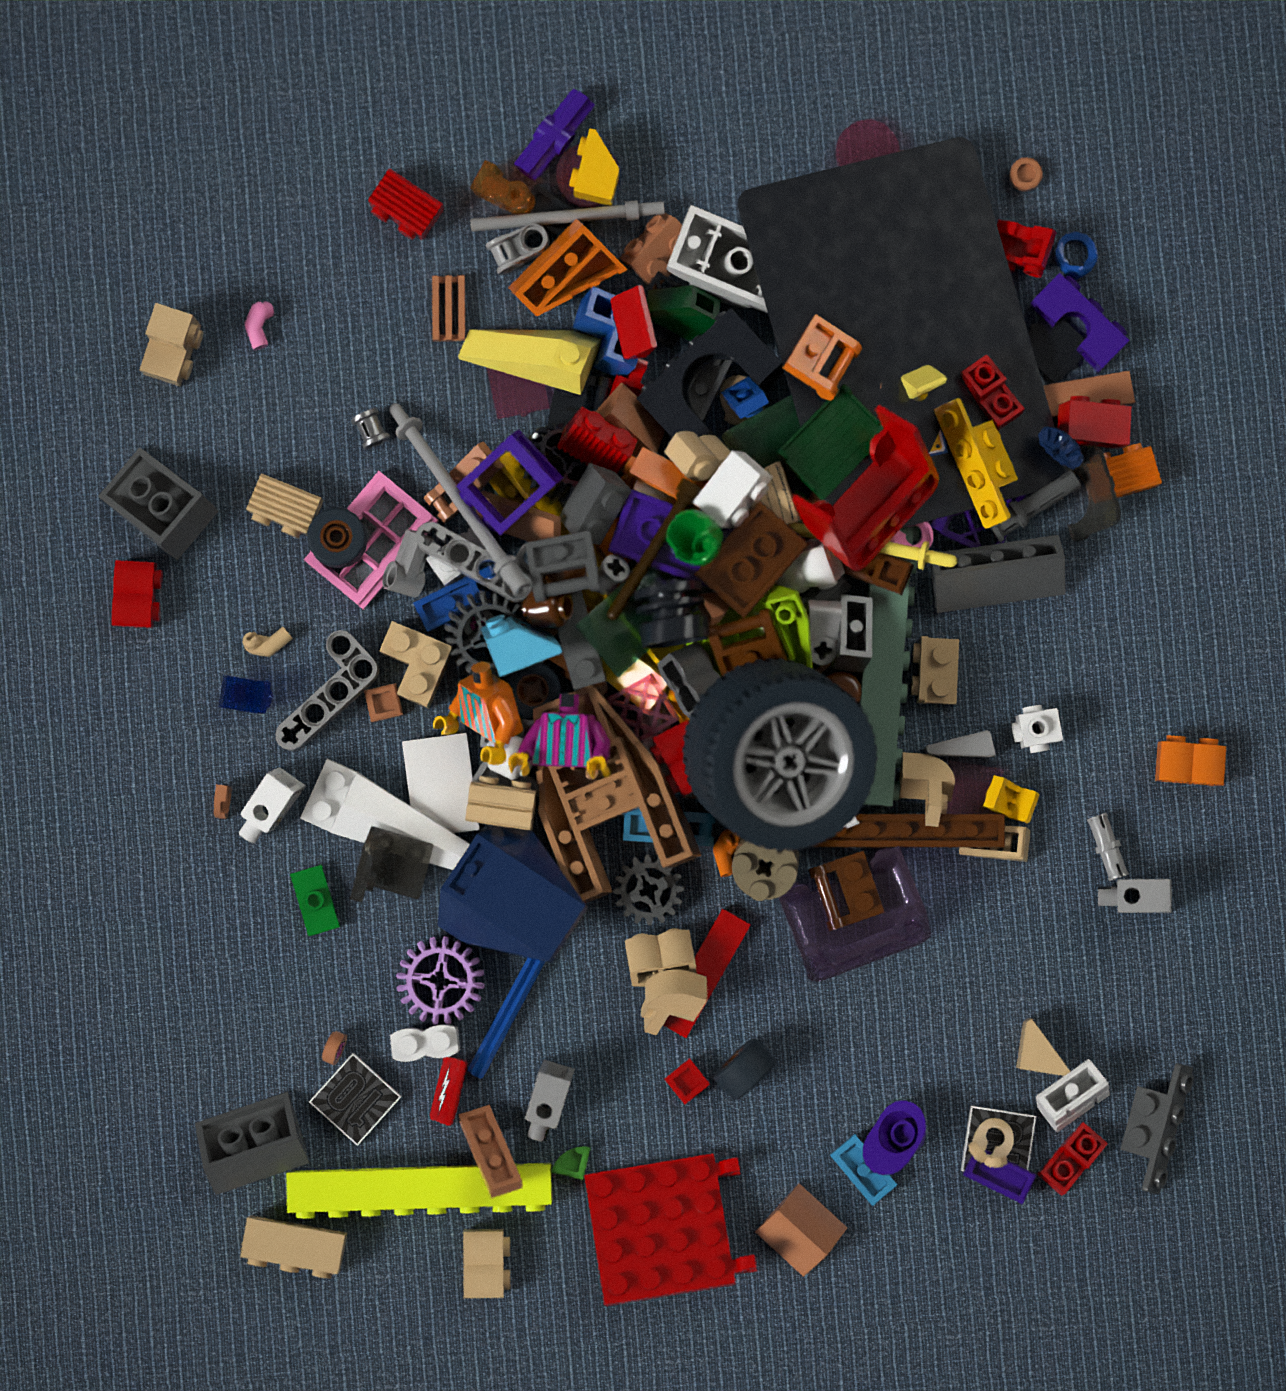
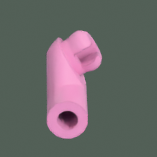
M259 301L253 304L245 320V328L253 350H259L268 346L262 327L265 320L273 316L274 308L267 301Z

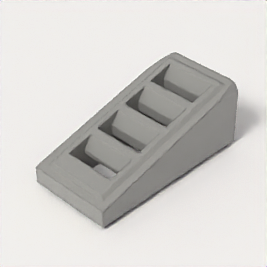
M988 730L930 744L924 748L925 754L932 756H996L992 737Z

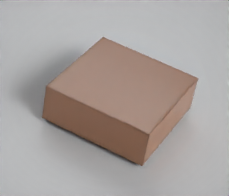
M396 683L364 690L372 723L403 716L400 698L397 695Z

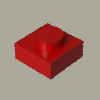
M690 1058L664 1078L684 1105L710 1085Z

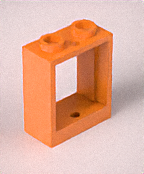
M642 447L637 458L631 456L628 460L621 478L630 489L674 504L678 499L675 497L678 492L676 488L682 478L689 480L672 461ZM708 479L703 481L689 480L701 489L709 482ZM693 504L692 507H687V510L693 509L701 511V509L695 504Z

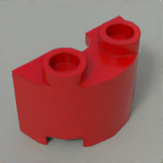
M998 219L997 227L1010 272L1014 273L1015 269L1024 270L1023 272L1029 276L1041 278L1057 232L1052 228L1035 225L1032 228L1021 225L1018 222Z

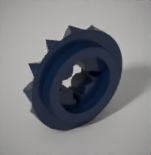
M1044 427L1038 434L1039 443L1045 448V453L1049 454L1053 460L1070 469H1075L1083 463L1084 458L1081 448L1066 432L1052 427Z

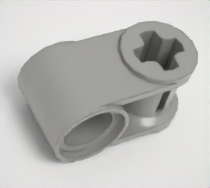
M529 224L511 233L496 237L485 246L487 250L492 252L498 265L496 270L498 275H504L537 259L550 246V240L542 226ZM540 234L543 237V242L537 248H530L526 245L528 236ZM502 249H505V252L508 256L507 260L503 255Z
M806 600L804 608L810 623L812 661L818 665H826L836 657L839 627L842 620L841 602ZM823 641L826 646L820 647L819 652H816L814 647H819L820 642Z

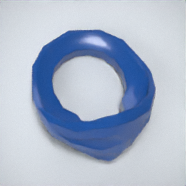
M1075 231L1065 234L1058 241L1055 250L1057 266L1064 274L1072 277L1074 280H1078L1088 274L1097 262V249L1093 240L1086 234ZM1078 241L1085 245L1088 251V258L1083 266H1071L1064 258L1063 250L1067 243Z

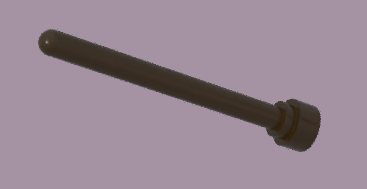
M682 478L676 488L678 492L675 496L678 499L607 611V616L610 620H617L632 598L633 592L636 591L667 541L666 531L671 521L681 511H685L688 506L692 507L694 500L703 490L691 481Z

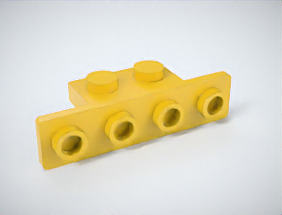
M960 398L935 408V415L983 527L987 529L1010 519V513L999 488L1017 481L1018 478L994 421L990 420L972 427Z

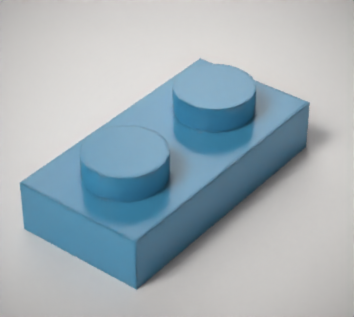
M853 1134L829 1155L873 1206L895 1188L897 1184L890 1175L874 1173L866 1166L863 1159L864 1144Z

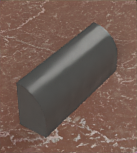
M1059 535L945 551L942 553L951 554L957 558L956 566L949 568L930 564L937 613L1066 594L1065 556Z

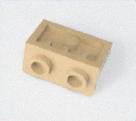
M921 636L919 643L913 644V663H918V676H912L911 695H917L916 703L956 705L959 639Z

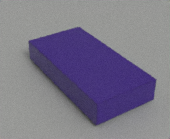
M985 1149L987 1155L992 1154V1152ZM972 1155L962 1174L1022 1205L1036 1178L1035 1173L1008 1160L1007 1165L1004 1167L993 1168L985 1166L984 1162L976 1161Z

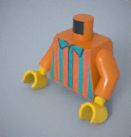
M478 662L471 667L472 675L460 680L458 683V693L448 707L450 710L448 716L435 717L433 728L443 729L441 735L455 734L459 730L457 718L460 716L463 724L495 744L494 746L483 747L480 755L481 761L488 762L489 765H501L507 758L504 745L509 744L511 737L523 732V726L511 686L492 674L489 663Z

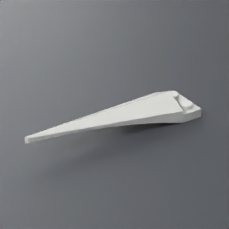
M328 758L300 819L325 829L330 833L451 870L455 868L470 843L414 809L359 772Z

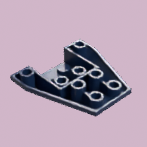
M493 825L475 836L441 887L437 926L462 943L552 963L588 907L533 831Z

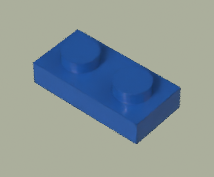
M749 376L721 392L726 403L740 419L757 415L763 410V406L769 403L764 392Z

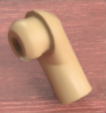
M281 627L270 637L258 635L256 632H248L243 637V645L250 654L271 657L293 638L284 627Z

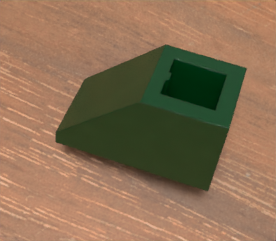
M694 285L648 290L645 294L651 321L688 341H691L699 334L703 335L716 321L715 317L719 314L720 299Z

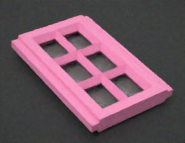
M380 471L375 474L347 508V510L358 516L366 528L368 536L367 548L361 559L352 566L340 569L328 567L321 563L311 551L304 559V561L363 610L383 588L384 571L390 562L395 561L406 529L417 531L426 522L437 523L439 521Z

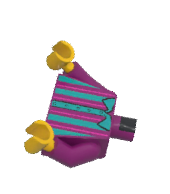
M560 694L559 713H542L541 718L534 722L525 735L517 753L509 757L510 773H513L516 766L522 765V776H527L530 771L528 762L532 760L531 765L587 768L592 779H595V772L601 769L604 777L610 776V769L607 763L611 741L603 726L595 719L594 715L578 714V694Z

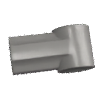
M406 529L395 561L390 562L384 571L382 584L384 589L416 598L424 587L425 573L423 569L428 554L424 553L416 542L417 531ZM423 534L426 546L434 542V538Z

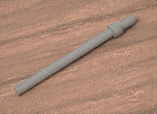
M637 200L625 201V205L470 219L471 232L518 228L529 224L551 225L572 223L575 219L583 222L626 218V221L639 220V216L665 214L664 201L638 203Z

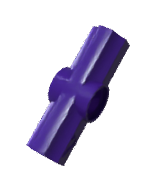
M573 88L552 115H547L533 134V140L514 162V166L527 178L536 182L555 157L561 156L576 136L575 132L593 111L595 104L582 92Z

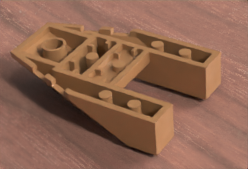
M593 684L570 694L579 695L578 714L594 715L595 719L603 726L611 741L607 763L610 769V776L604 777L601 769L595 772V779H592L587 768L538 766V771L536 772L537 785H539V816L560 869L585 903L613 892L589 828L637 808L641 810L663 868H673L702 856L690 824L659 763ZM560 698L533 709V722L541 718L542 713H559Z

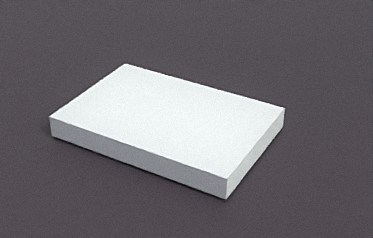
M467 733L402 741L410 806L452 833L480 830L479 823L465 821L469 787L471 781H473Z

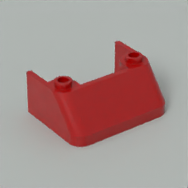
M878 405L875 411L883 429L870 442V456L873 462L833 506L825 500H819L810 504L796 494L792 498L806 528L843 564L854 571L862 570L872 561L930 498L939 483L938 472L918 428L881 405Z

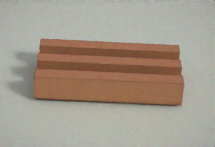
M446 275L445 277L432 276L433 342L465 341L466 339L465 275H458V277H452V275ZM439 284H445V334H440ZM452 284H458V334H452Z

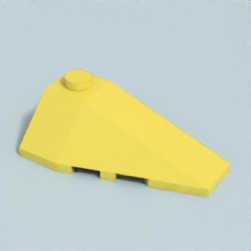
M469 329L458 358L581 395L602 339L573 330Z

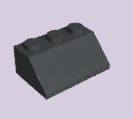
M288 1092L195 1123L203 1170L215 1195L309 1164L305 1140Z

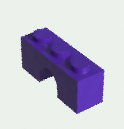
M1059 273L1032 300L1029 306L1052 327L1065 317L1080 319L1086 327L1087 334L1085 340L1076 350L1099 373L1130 341L1126 337L1127 331L1117 321L1113 320L1110 322L1102 314L1104 309L1093 298L1087 300L1079 292L1081 287L1072 277L1068 275L1064 277Z

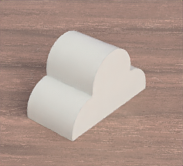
M691 205L666 269L675 276L690 282L689 285H694L720 299L722 303L746 309L751 307L768 313L743 226Z

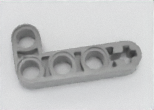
M426 522L417 529L416 542L424 553L510 601L522 602L527 598V595L515 598L509 592L508 585L503 578L495 576L491 579H485L480 575L479 568L483 563L493 562L495 564V561L486 550L434 522ZM433 530L437 531L436 537L443 543H446L447 537L452 539L446 545L444 555L439 554L442 547L432 542L429 546L425 545L424 533L431 534ZM524 544L516 558L520 563L519 568L528 581L531 582L529 565L524 561V554L526 553V546ZM456 546H464L469 551V557L462 563L454 562L450 557L451 550Z
M335 631L329 635L326 641V649L329 655L339 664L341 669L278 726L275 736L277 743L282 748L292 752L302 749L377 680L380 672L377 662L347 631ZM343 637L349 639L351 645L349 651L342 655L336 654L333 649L335 641ZM363 661L370 662L373 669L371 675L364 679L358 678L355 673L356 666ZM339 683L346 684L348 687V695L341 701L334 700L331 695L332 688ZM315 705L322 706L324 710L322 720L317 723L310 722L307 717L308 710ZM300 717L302 722L310 727L311 730L307 733L302 728L296 734L298 741L295 744L291 741L285 743L287 738L285 731L287 729L297 730L301 725L296 720Z

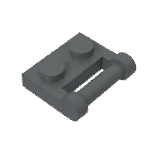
M590 530L525 543L536 603L546 601V597L590 589L591 592L602 589ZM586 567L587 576L549 584L543 583L542 576Z

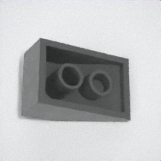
M140 447L98 496L176 560L182 556L219 512L199 491Z

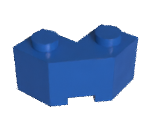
M593 286L581 299L572 328L602 339L593 368L615 377L616 374L626 377L636 368L638 358L629 360L623 358L610 302L611 298L616 295Z

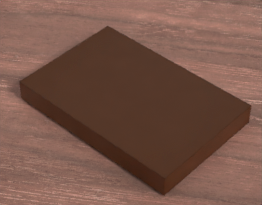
M759 500L749 512L748 517L722 542L717 557L711 563L701 566L694 575L745 618L808 547L809 543Z

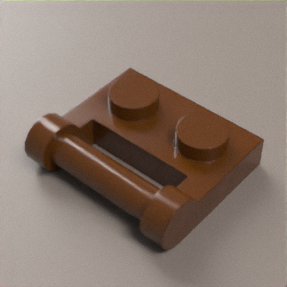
M769 608L760 610L759 614L721 625L715 623L709 626L711 634L709 641L722 676L724 673L734 670L737 666H742L747 662L754 663L759 659L766 660V658H771L773 660L784 659L787 661ZM763 627L765 632L764 635L724 645L722 640L723 637Z
M864 851L808 869L810 878L815 879L829 920L826 924L829 931L885 913ZM833 871L837 873L850 914L843 917L840 915L827 877V873Z

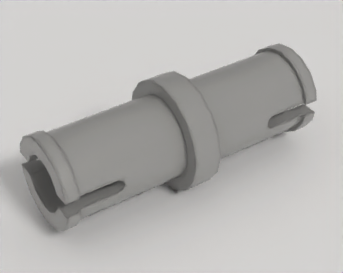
M1103 813L1100 816L1097 815L1087 819V822L1097 844L1095 848L1096 854L1101 855L1109 877L1108 880L1112 881L1129 875V872L1125 867L1119 850L1121 846L1120 840L1115 839L1107 817L1108 814Z

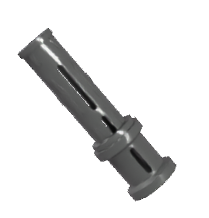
M1069 470L1020 502L1011 501L1008 503V511L1011 518L990 527L995 537L1001 543L1007 534L1020 526L1023 528L1028 526V523H1030L1029 519L1052 506L1068 494L1080 489L1081 485L1078 479Z

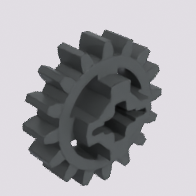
M646 855L644 863H640L635 857L633 858L634 867L630 869L628 866L623 865L622 869L626 875L624 877L616 876L615 878L616 881L621 883V888L614 889L613 893L622 896V899L616 905H625L627 907L623 914L625 917L631 913L635 914L636 924L641 921L642 917L646 918L648 926L652 925L653 918L655 917L663 923L665 922L663 915L665 912L674 916L675 911L671 907L673 903L682 904V900L676 897V893L684 891V887L676 886L675 883L681 878V875L676 874L672 876L670 872L673 868H663L659 858L656 860V863H652L650 856ZM645 868L659 870L665 877L660 879L650 877ZM635 873L638 880L634 891L627 893L628 881ZM642 875L650 885L656 884L658 886V890L654 892L656 905H653L652 900H649L648 896L641 897L639 893L643 889ZM671 887L670 898L667 904L662 907L659 900L661 893L664 889ZM638 901L649 904L652 912L639 911L632 904Z

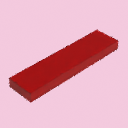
M723 908L695 956L697 974L707 977V1001L751 925ZM700 1013L694 1022L669 1015L663 1026L687 1038Z

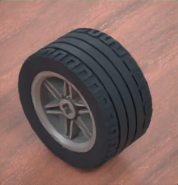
M766 658V660H756L754 663L747 662L742 666L735 667L732 671L724 673L723 676L715 680L716 682L707 688L705 693L701 695L699 702L693 707L694 709L689 716L690 720L685 727L686 731L683 736L684 746L682 747L684 757L682 760L686 766L684 771L688 776L687 781L689 785L692 786L693 794L697 796V800L709 813L737 836L749 843H753L755 846H763L768 850H802L808 846L813 847L816 844H821L829 837L831 838L839 831H842L859 813L860 808L866 802L877 770L876 762L878 757L876 752L878 749L877 745H875L876 736L872 732V724L868 722V715L863 712V707L847 691L824 675L804 664L795 663L791 660ZM793 718V724L787 727L784 720ZM758 730H762L753 740L754 734ZM786 755L787 759L783 761L782 759ZM748 763H753L755 765V769L752 773L746 772V766ZM802 770L805 771L803 776L799 774Z

